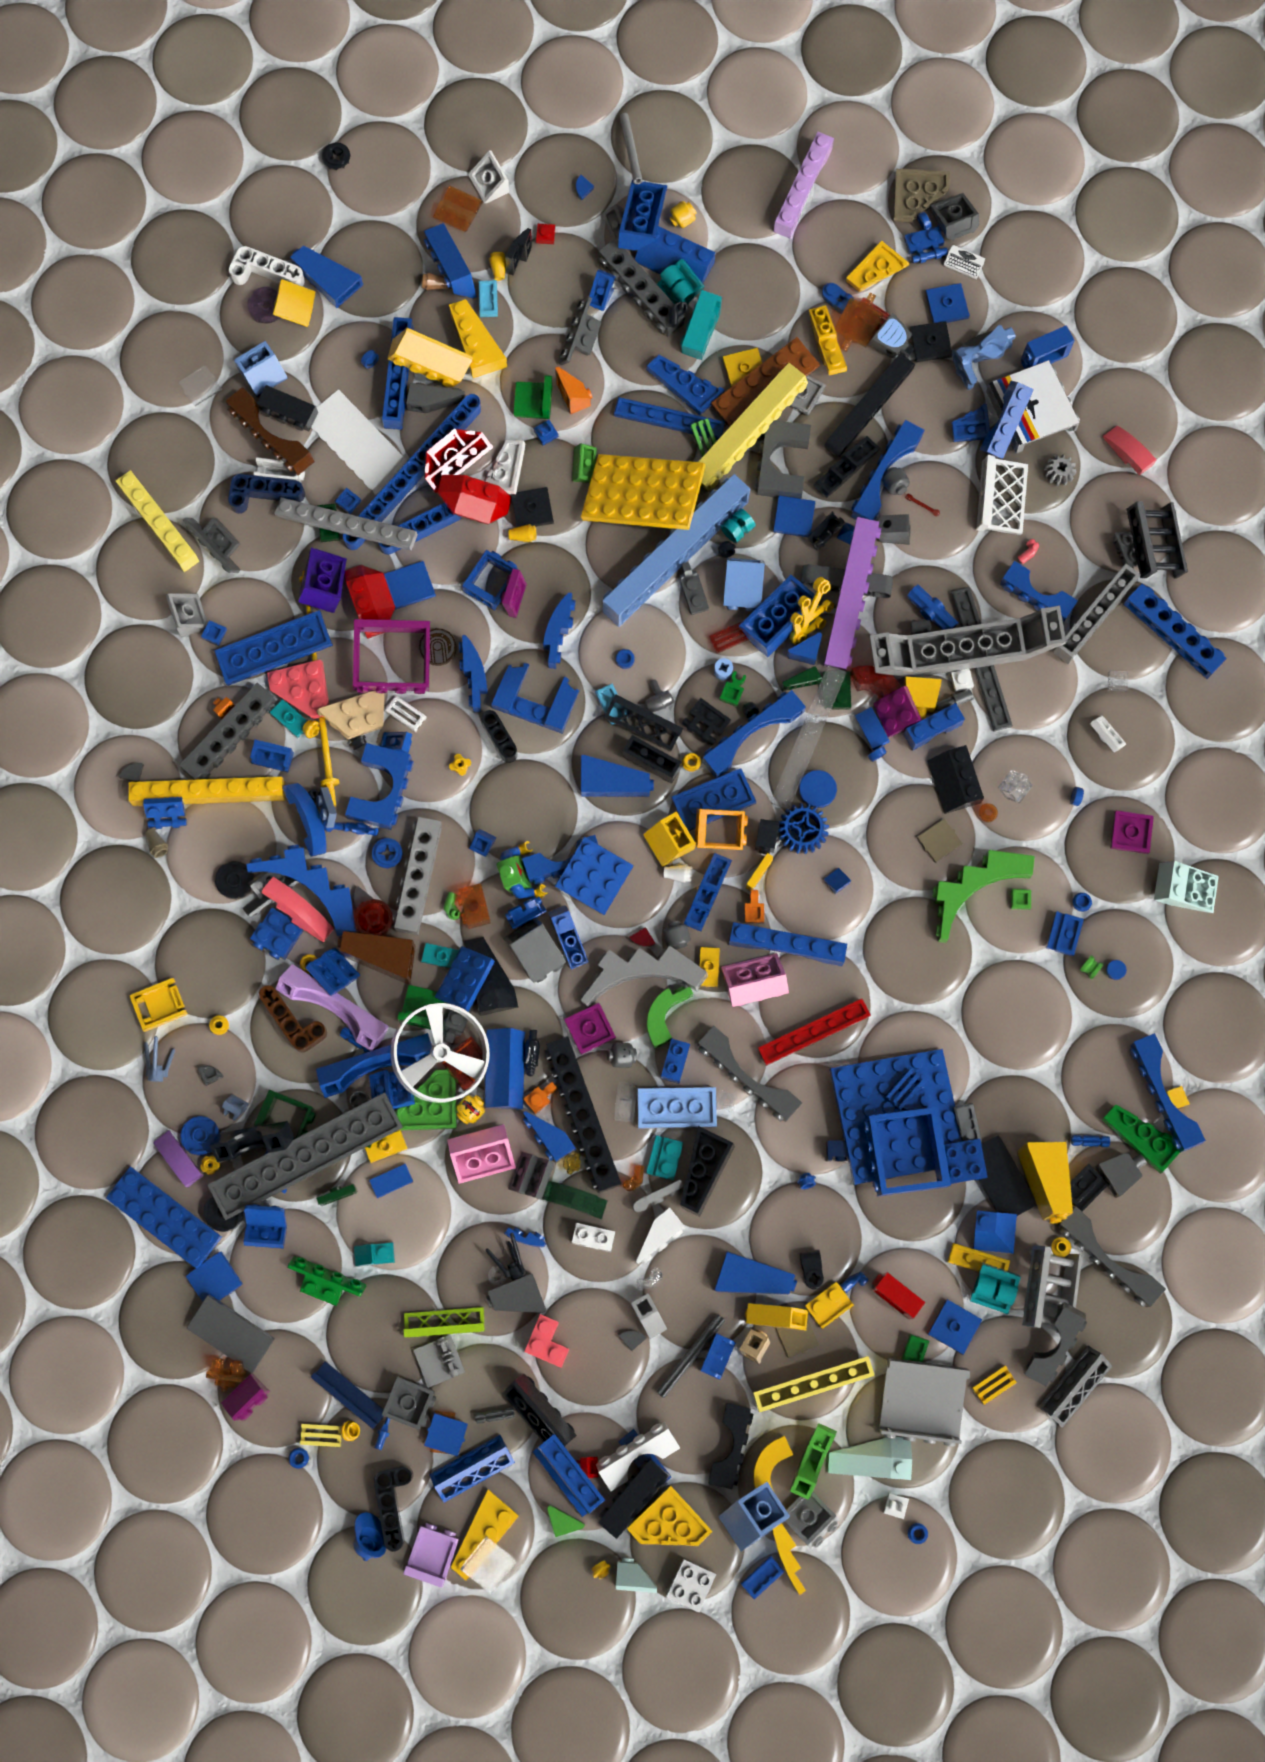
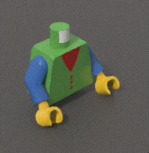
M526 841L518 845V847L504 850L501 853L500 862L496 863L505 889L519 899L533 898L534 896L541 899L547 895L548 892L544 893L542 891L546 887L544 884H541L536 889L531 887L520 854L525 855L533 851V849L528 850L526 844L530 842Z

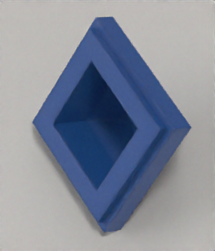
M845 522L837 539L850 545L854 526Z

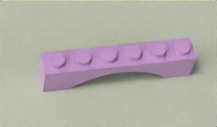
M817 132L775 220V233L789 239L791 238L813 184L832 151L833 137Z
M292 964L279 978L276 986L277 991L291 1000L311 1002L332 1011L349 1027L355 1041L368 1050L373 1051L384 1039L389 1027L388 1025L340 994L336 993L330 996L315 978Z

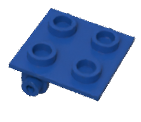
M980 1139L944 1145L951 1184L988 1178Z

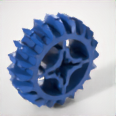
M800 803L799 809L792 805V811L787 808L785 810L786 815H781L780 818L783 821H778L781 827L778 829V833L782 835L779 836V839H786L783 846L790 844L789 851L797 848L796 854L800 853V849H803L804 854H807L808 849L813 853L815 852L814 846L820 849V843L826 842L824 837H827L829 832L825 830L829 829V825L823 824L827 821V818H820L823 812L816 813V806L811 810L810 804L803 808V804ZM799 815H803L801 821H794L793 823L789 822L792 818ZM809 817L817 823L818 829L809 823ZM805 821L806 830L805 832H803V836H801V826H803V823ZM788 829L797 834V841L791 837ZM817 835L812 841L803 842L806 836Z

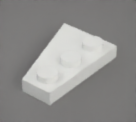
M505 441L496 458L497 461L493 469L487 474L486 482L500 486L508 494H516L526 445L524 441Z

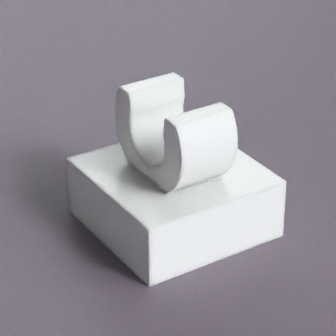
M888 1493L883 1513L904 1519L909 1499Z

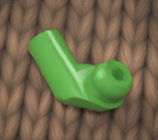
M448 892L443 908L450 919L456 920L461 916L460 911L455 905L457 894Z

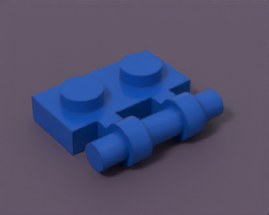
M939 226L904 236L909 254H917L911 257L912 263H924L928 259H940L942 256L948 255L947 247L939 248L944 245V239ZM932 249L930 252H924V250Z
M182 797L144 799L143 806L146 818H154V820H148V828L162 829L163 827L173 826V828H180V826H187V818H179V816H185ZM162 817H171L172 819H162Z

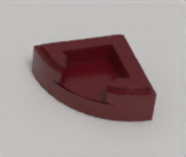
M646 927L629 937L634 944L639 946L651 947L656 945Z

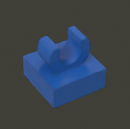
M550 420L533 428L542 445L559 437Z

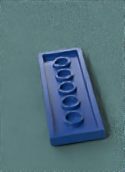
M318 610L214 651L225 683L229 686L331 647L333 644L322 613Z
M131 1166L106 1197L107 1200L196 1269L200 1267L222 1238L216 1231Z

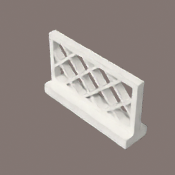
M993 455L985 457L982 461L976 530L984 531L986 529L1015 535L1023 534L1028 464L995 459ZM996 465L1003 466L1006 472L1000 476L996 471ZM1014 468L1022 469V476L1019 479L1012 472ZM1006 474H1009L1014 480L1009 486L1002 478ZM998 480L1005 488L1000 493L994 487V483ZM1015 484L1021 489V493L1017 496L1010 488ZM1006 490L1013 498L1008 503L1001 496ZM996 498L1003 504V507L999 510L993 505V500ZM1013 501L1019 506V511L1016 513L1009 506ZM1004 508L1011 514V517L1007 520L999 513ZM995 515L1002 522L999 526L991 525V519ZM1014 518L1018 523V529L1011 528L1007 522Z

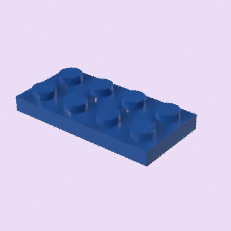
M742 768L671 797L678 815L688 831L696 828L697 808L742 810L756 804L755 797ZM707 814L706 824L728 815Z

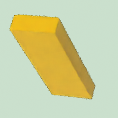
M952 1243L947 1260L948 1263L976 1272L980 1271L982 1262L1008 1271L1010 1260Z

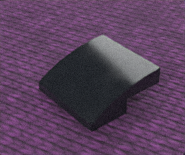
M527 228L509 247L505 255L507 274L514 276L519 260L527 262L532 249L531 229Z

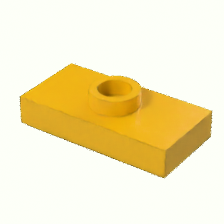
M700 947L699 967L708 973V977L701 986L718 987L720 948Z
M401 1130L373 1143L371 1148L365 1147L370 1163L408 1149Z

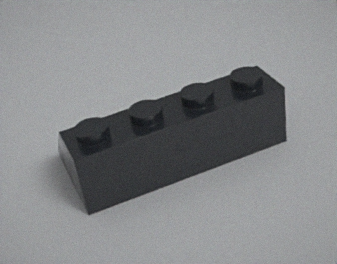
M522 1374L502 1393L543 1443L555 1434L565 1447L577 1436L574 1433V1428L563 1420L560 1411L552 1407L548 1402L547 1396L535 1387V1382L529 1376Z

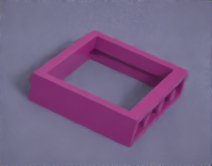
M354 619L353 690H357L358 693L376 691V693L381 694L387 693V691H395L397 694H405L406 691H414L415 694L429 692L430 621ZM360 632L424 633V683L359 682Z

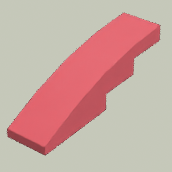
M274 876L263 888L262 894L277 902L276 908L292 917L291 922L320 941L324 942L334 930V927L310 903Z

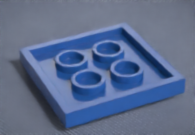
M583 836L554 886L605 915L634 865Z

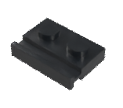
M1087 1164L1070 1181L1072 1204L1082 1212L1109 1185L1090 1164Z

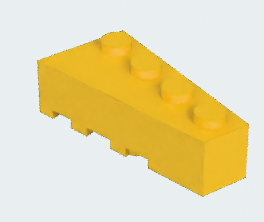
M465 299L449 304L450 315L463 352L473 356L472 362L469 365L472 377H479L507 368L505 355L468 301Z

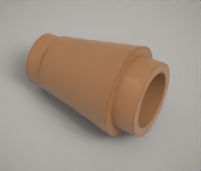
M429 272L422 274V288L426 289V291L447 289L443 276Z

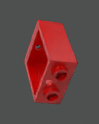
M888 1272L878 1274L871 1283L874 1285L871 1289L909 1320L914 1319L926 1303Z

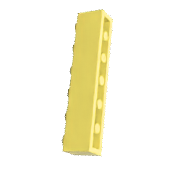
M130 470L118 478L116 483L180 568L185 572L197 564L199 560L194 551Z
M869 1356L758 1390L752 1392L758 1412H762L875 1375Z

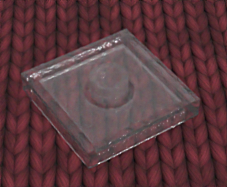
M486 1536L460 1569L492 1595L518 1561Z

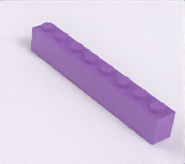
M860 517L856 519L823 666L844 671L847 669V666L851 667L853 656L850 655L851 648L855 649L857 641L854 634L855 630H859L861 619H858L859 611L863 612L865 601L862 598L864 593L867 594L869 582H866L873 570V564H870L871 558L876 556L878 547L874 544L876 538H880L882 529L878 527L879 521Z

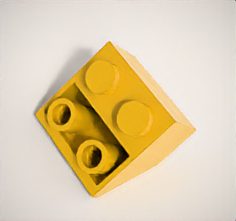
M677 811L660 820L643 834L662 867L691 852L696 846L695 841Z

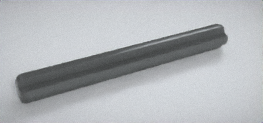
M720 1315L714 1317L658 1388L657 1394L662 1398L668 1395L724 1324V1318Z

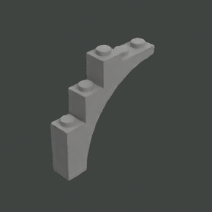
M671 946L667 949L664 948L660 952L659 960H656L639 947L637 951L634 950L630 954L628 963L609 950L607 953L604 952L598 959V967L602 972H598L592 980L594 982L590 988L587 987L583 991L581 1002L589 1008L601 995L611 988L638 978L657 977L670 979L697 991L708 977V973Z

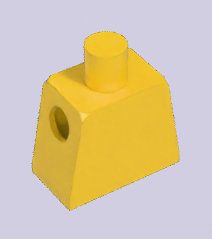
M905 677L903 685L908 687L919 715L924 720L926 713H933L935 710L942 679Z

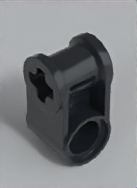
M820 1250L801 1252L800 1261L806 1286L816 1290L822 1286L824 1281ZM812 1275H815L816 1278L820 1279L819 1281H817V1285H814L813 1282H809V1279L812 1278Z

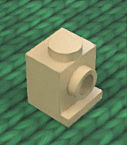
M751 1329L739 1349L742 1356L760 1364L764 1353L770 1345L768 1335L761 1330L756 1332ZM759 1344L758 1349H754V1346Z

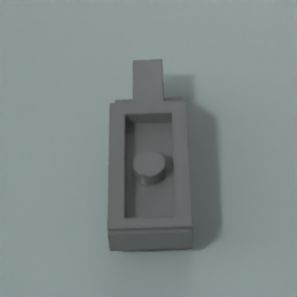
M689 562L683 563L681 567L683 574L680 575V583L691 615L709 611L699 575L696 571L691 570Z
M475 998V1000H474V1002H473V1004H472V1006H471V1008H470V1010H469V1013H470V1014H471V1011H472V1009H473V1006H474V1003H475V1001H476V998ZM450 1010L444 1031L447 1032L445 1042L453 1045L455 1037H460L464 1032L468 1022L464 1016L453 1010Z

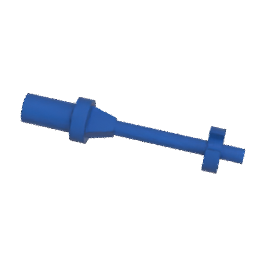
M388 1417L380 1430L378 1429L377 1432L379 1435L374 1448L382 1450L385 1439L390 1434L388 1433L390 1422Z

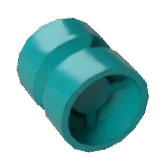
M740 508L732 515V519H727L720 527L725 536L736 544L744 537V533H749L756 524L753 518L744 509Z

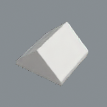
M489 150L468 174L484 203H489L509 193L508 179L494 154Z

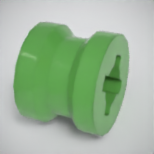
M1091 955L1079 970L1086 972L1092 980L1104 964L1095 961V958Z

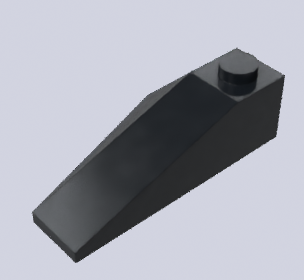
M484 937L465 941L466 948L490 957L495 961L476 997L480 1015L483 1016L519 1008L515 989Z

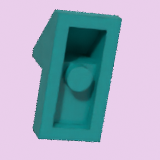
M394 1243L355 1246V1267L395 1263Z

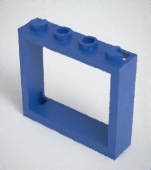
M938 1107L870 1115L865 1118L863 1130L867 1133L868 1137L866 1148L867 1152L871 1155L869 1167L870 1171L874 1174L872 1185L875 1192H877V1197L951 1186ZM926 1115L937 1181L887 1188L876 1122Z

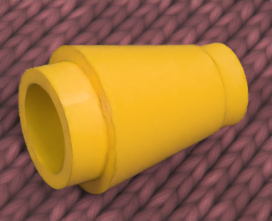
M493 252L489 258L494 280L501 281L505 279V253Z
M531 524L509 529L508 532L509 540L531 543L537 538L535 525L531 526Z

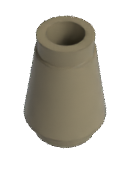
M155 829L147 830L145 836L150 854L154 855L155 858L166 855L168 853L167 843Z

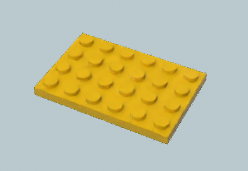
M598 454L581 518L583 521L689 530L705 471V463Z

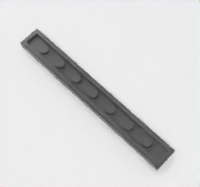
M970 587L952 591L951 595L961 627L981 624ZM994 665L974 668L994 732L1011 728L1013 726Z

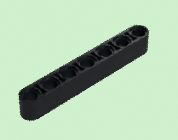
M900 353L832 433L824 447L839 458L909 376L916 364Z

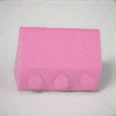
M777 953L721 967L732 1007L789 993L786 974Z
M504 1124L447 1139L459 1184L516 1168Z

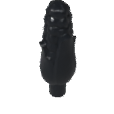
M537 1030L529 1031V1039L526 1040L524 1048L526 1074L530 1077L535 1074V1068L538 1066L540 1043L537 1040Z

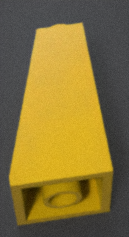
M1027 1142L1018 1150V1156L1042 1220H1049V1223H1061V1220L1067 1219L1073 1213L1066 1142Z

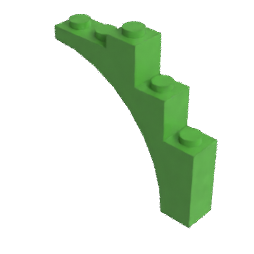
M989 850L982 858V866L985 868L964 865L957 875V882H960V884L939 881L937 886H933L932 898H935V904H942L938 908V917H941L940 925L937 924L936 936H939L938 942H947L951 924L957 911L973 893L986 885L1000 880L1012 878L1030 879L1033 875L1035 856Z

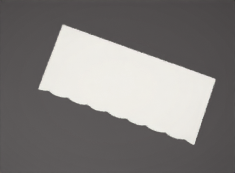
M338 389L317 407L318 415L311 428L318 433L322 440L327 442L333 451H336L338 457L344 460L346 465L354 470L355 474L364 481L365 485L377 495L404 466L407 460Z

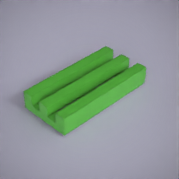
M708 418L690 425L701 457L705 455V451L696 426H699L707 450L711 446L703 427L704 423L712 445L717 442Z

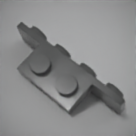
M589 296L581 299L576 306L577 312L571 320L570 332L567 333L565 346L559 354L560 365L570 362L574 349L586 356L591 354L602 322L587 314L592 300Z
M185 517L183 519L186 528L198 537L200 544L210 550V555L221 562L222 568L226 572H240V568L230 559V556L240 543L218 518L213 517L204 529L194 518Z
M262 872L248 882L258 897L244 906L243 910L249 917L259 914L268 904L275 902L262 894L263 888L273 876L291 889L298 881L281 874Z

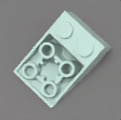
M1177 861L1159 863L1154 900L1171 906L1213 913L1219 876Z

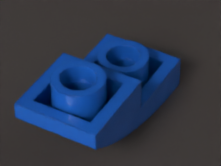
M872 707L855 715L873 751L890 742Z
M516 1227L513 1230L508 1228L504 1233L509 1238H511L510 1233H514L516 1241L532 1247L546 1246L544 1242L545 1237L536 1231L534 1234L529 1232L526 1238L522 1237L525 1233Z

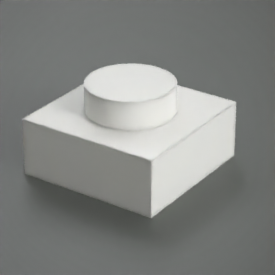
M969 669L951 672L950 676L955 692L974 687Z

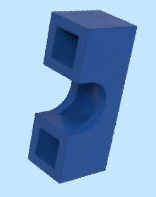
M955 703L906 728L903 735L913 751L929 743L942 732L946 734L962 726L965 718Z

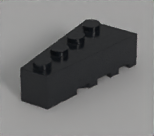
M700 1126L697 1128V1135L680 1203L682 1209L699 1217L735 1148L733 1142Z
M653 1459L643 1462L639 1467V1474L636 1477L632 1476L625 1484L627 1488L624 1492L621 1493L619 1491L612 1499L614 1504L610 1509L606 1507L599 1515L601 1519L598 1523L616 1539L619 1538L671 1476Z

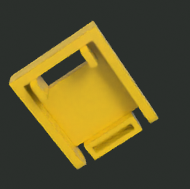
M174 978L129 995L144 1032L188 1014L186 1010L179 1012L185 1005L177 985L169 987V985L175 983ZM143 1002L146 1003L151 1016L146 1019L143 1018L138 1005Z

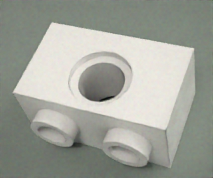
M576 1223L572 1244L611 1252L615 1231Z

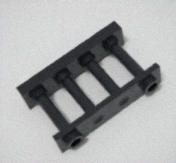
M1137 501L1126 508L1139 574H1141L1140 578H1148L1156 573L1157 570H1172L1174 579L1187 573V563L1174 502L1168 503L1160 510H1145L1143 501ZM1147 518H1162L1163 528H1149ZM1150 535H1165L1167 545H1152ZM1154 553H1169L1171 563H1156Z

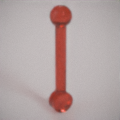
M911 494L905 496L907 500L913 501L929 510L934 516L940 515L938 509L929 507L915 499Z

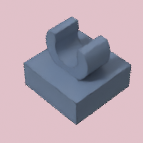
M232 1094L222 1105V1108L225 1109L224 1115L226 1116L229 1112L233 1113L234 1117L232 1120L235 1121L247 1110L249 1103Z

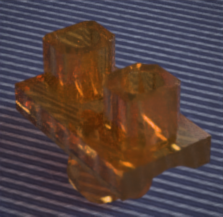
M214 1358L210 1369L206 1372V1378L216 1379L215 1385L221 1386V1392L226 1393L228 1387L235 1388L236 1382L242 1383L243 1378H246L247 1371H243V1361L234 1360L231 1362L230 1369H224V1359Z

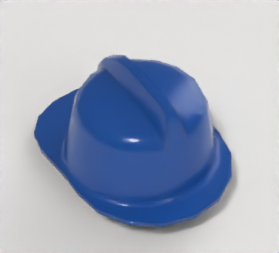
M361 1513L355 1520L356 1537L353 1546L355 1552L362 1557L363 1561H368L370 1558L383 1556L386 1547L379 1519L371 1513Z

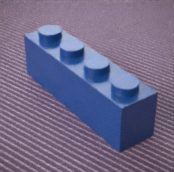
M442 223L425 230L426 239H423L427 250L430 249L432 251L430 252L434 263H438L437 268L440 275L444 274V282L447 288L451 287L454 294L473 299L476 298L471 272L445 224Z

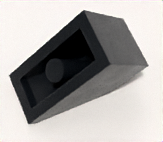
M760 819L755 850H759L758 852L761 854L774 853L780 822Z

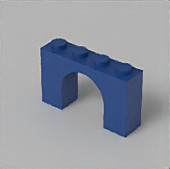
M366 743L361 759L363 766L388 773L393 778V788L385 799L377 802L350 797L345 815L349 820L392 830V826L396 825L398 820L396 812L398 807L401 808L404 797L401 795L403 789H407L409 782L407 775L408 771H412L414 761H412L411 755L408 753Z

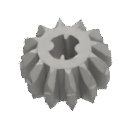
M1056 454L1053 459L1050 458L1048 460V465L1045 466L1044 470L1047 471L1045 477L1051 478L1050 483L1055 481L1056 486H1059L1060 483L1065 486L1068 481H1073V476L1077 471L1074 469L1076 463H1070L1071 457L1065 459L1063 454L1059 458Z

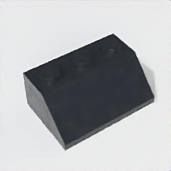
M967 745L948 750L927 761L945 814L982 803L984 796Z

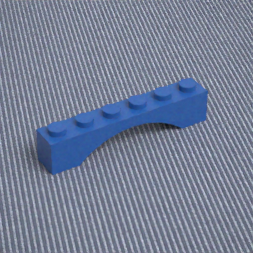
M907 420L902 425L899 424L894 432L896 437L894 440H889L885 448L888 451L885 455L882 454L877 462V465H879L877 470H872L868 478L870 480L869 484L863 486L860 491L861 498L859 501L855 500L851 507L853 511L852 518L856 520L857 517L875 521L882 506L880 484L884 473L897 460L915 451L923 437L924 429Z
M793 690L788 693L786 691L777 698L778 701L774 704H767L762 709V713L759 715L754 714L748 719L749 723L745 726H738L733 731V735L729 738L727 736L722 738L716 748L713 749L711 747L704 752L702 762L715 778L720 777L731 769L738 748L752 733L769 725L791 723L805 712L806 706Z
M733 922L729 945L784 952L837 966H843L847 950V943Z
M426 1033L398 1042V1064L411 1066L430 1055L433 1045L429 1034ZM391 1045L316 1069L319 1086L324 1098L343 1093L352 1083L369 1072L392 1066Z
M1154 1033L1134 1041L1130 1045L1131 1056L1134 1060H1137L1139 1073L1142 1077H1145L1148 1083L1146 1084L1147 1090L1156 1100V1109L1159 1113H1162L1165 1119L1163 1123L1166 1130L1170 1131L1173 1136L1172 1143L1174 1147L1179 1149L1181 1153L1203 1144L1206 1140L1198 1123L1180 1112L1171 1102L1165 1091L1160 1071L1163 1049L1156 1034Z

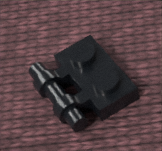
M700 698L689 712L694 719L691 722L685 718L682 725L690 733L693 732L698 735L701 741L713 746L716 739L711 734L715 732L720 736L731 722V719ZM699 722H701L706 727H708V729L706 731H703L697 725L699 724Z

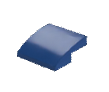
M336 947L324 952L320 958L310 962L305 967L330 996L344 989L360 977V974Z
M386 1069L369 1075L372 1099L386 1093L394 1109L415 1104L414 1095L403 1087L394 1071L389 1072Z
M222 1251L205 1261L198 1269H194L186 1275V1278L202 1302L209 1294L220 1301L243 1285Z

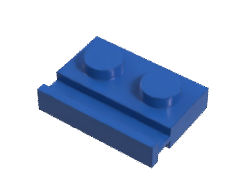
M1056 911L1046 949L1074 956L1084 919Z

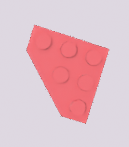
M316 660L267 672L271 692L312 719L323 717L317 714L318 708L329 705L323 661Z

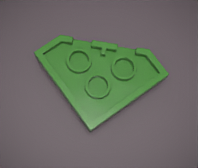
M435 1070L417 1091L432 1098L446 1099L455 1097L456 1070ZM414 1096L415 1104L397 1110V1116L403 1126L400 1129L401 1131L457 1129L456 1100L435 1103Z

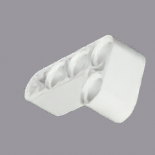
M247 246L237 250L229 267L232 281L237 285L245 284L251 272L276 282H280L283 279L302 287L305 283L302 269L299 266Z

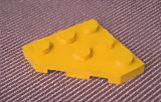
M672 1486L666 1489L627 1527V1530L640 1544L699 1546L713 1532Z

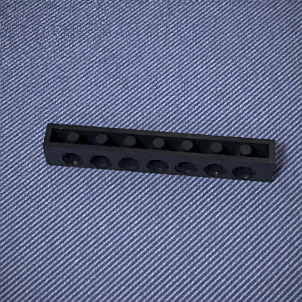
M567 1036L546 1044L547 1049L544 1052L547 1060H552L554 1068H551L554 1080L558 1079L561 1085L557 1087L561 1098L565 1097L567 1102L564 1108L567 1116L571 1115L574 1121L571 1123L574 1135L578 1134L580 1141L577 1142L581 1153L585 1152L587 1160H584L587 1172L591 1171L594 1177L590 1179L593 1189H598L599 1193L621 1186L619 1175L569 1037ZM559 1056L567 1057L568 1061L565 1065L557 1063ZM566 1074H572L574 1081L572 1083H565L563 1077ZM573 1092H578L581 1098L579 1101L573 1102L570 1100V1095ZM584 1110L588 1116L585 1120H579L576 1117L577 1112ZM592 1129L594 1136L590 1139L583 1136L584 1130ZM598 1147L601 1150V1154L598 1157H592L589 1153L591 1148ZM599 1166H605L608 1172L606 1175L600 1176L596 1173V1169Z

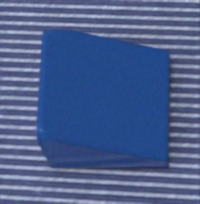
M479 829L475 833L469 849L487 857L496 837Z
M840 868L824 878V881L834 894H837L851 883L850 878Z

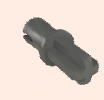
M967 689L964 692L956 695L951 694V697L938 701L936 708L939 712L955 703L959 707L961 704L974 700L971 690Z

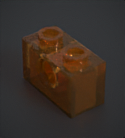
M481 883L460 888V894L456 896L459 906H463L464 913H461L463 924H467L469 929L491 924ZM470 903L478 904V908L474 911L469 910L468 906Z

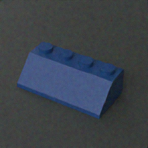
M632 180L619 230L618 248L636 251L655 241L668 185L644 181L641 184H635Z
M659 226L655 241L638 249L635 261L639 265L660 275L667 267L675 265L680 259H684L702 283L706 280L715 263L714 251Z
M792 575L739 625L754 647L766 657H769L790 636L794 629L793 624L790 622L792 614L799 613L802 615L801 608L798 605L799 598L806 596L812 602L815 596L811 590Z

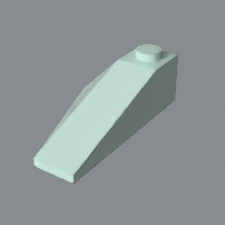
M896 1437L895 1439L883 1438L829 1452L828 1473L911 1480V1441L904 1440V1437Z

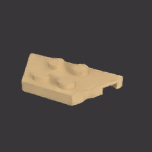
M371 691L318 708L317 714L324 716L334 729L339 730L341 735L349 740L382 729L384 693Z

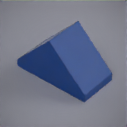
M821 632L789 649L787 652L788 659L815 665L822 637Z

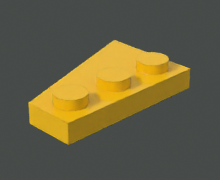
M881 241L848 275L846 282L861 292L908 267L909 262Z

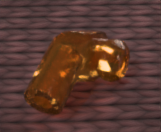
M634 1166V1176L623 1181L622 1185L625 1190L634 1191L642 1185L644 1166Z

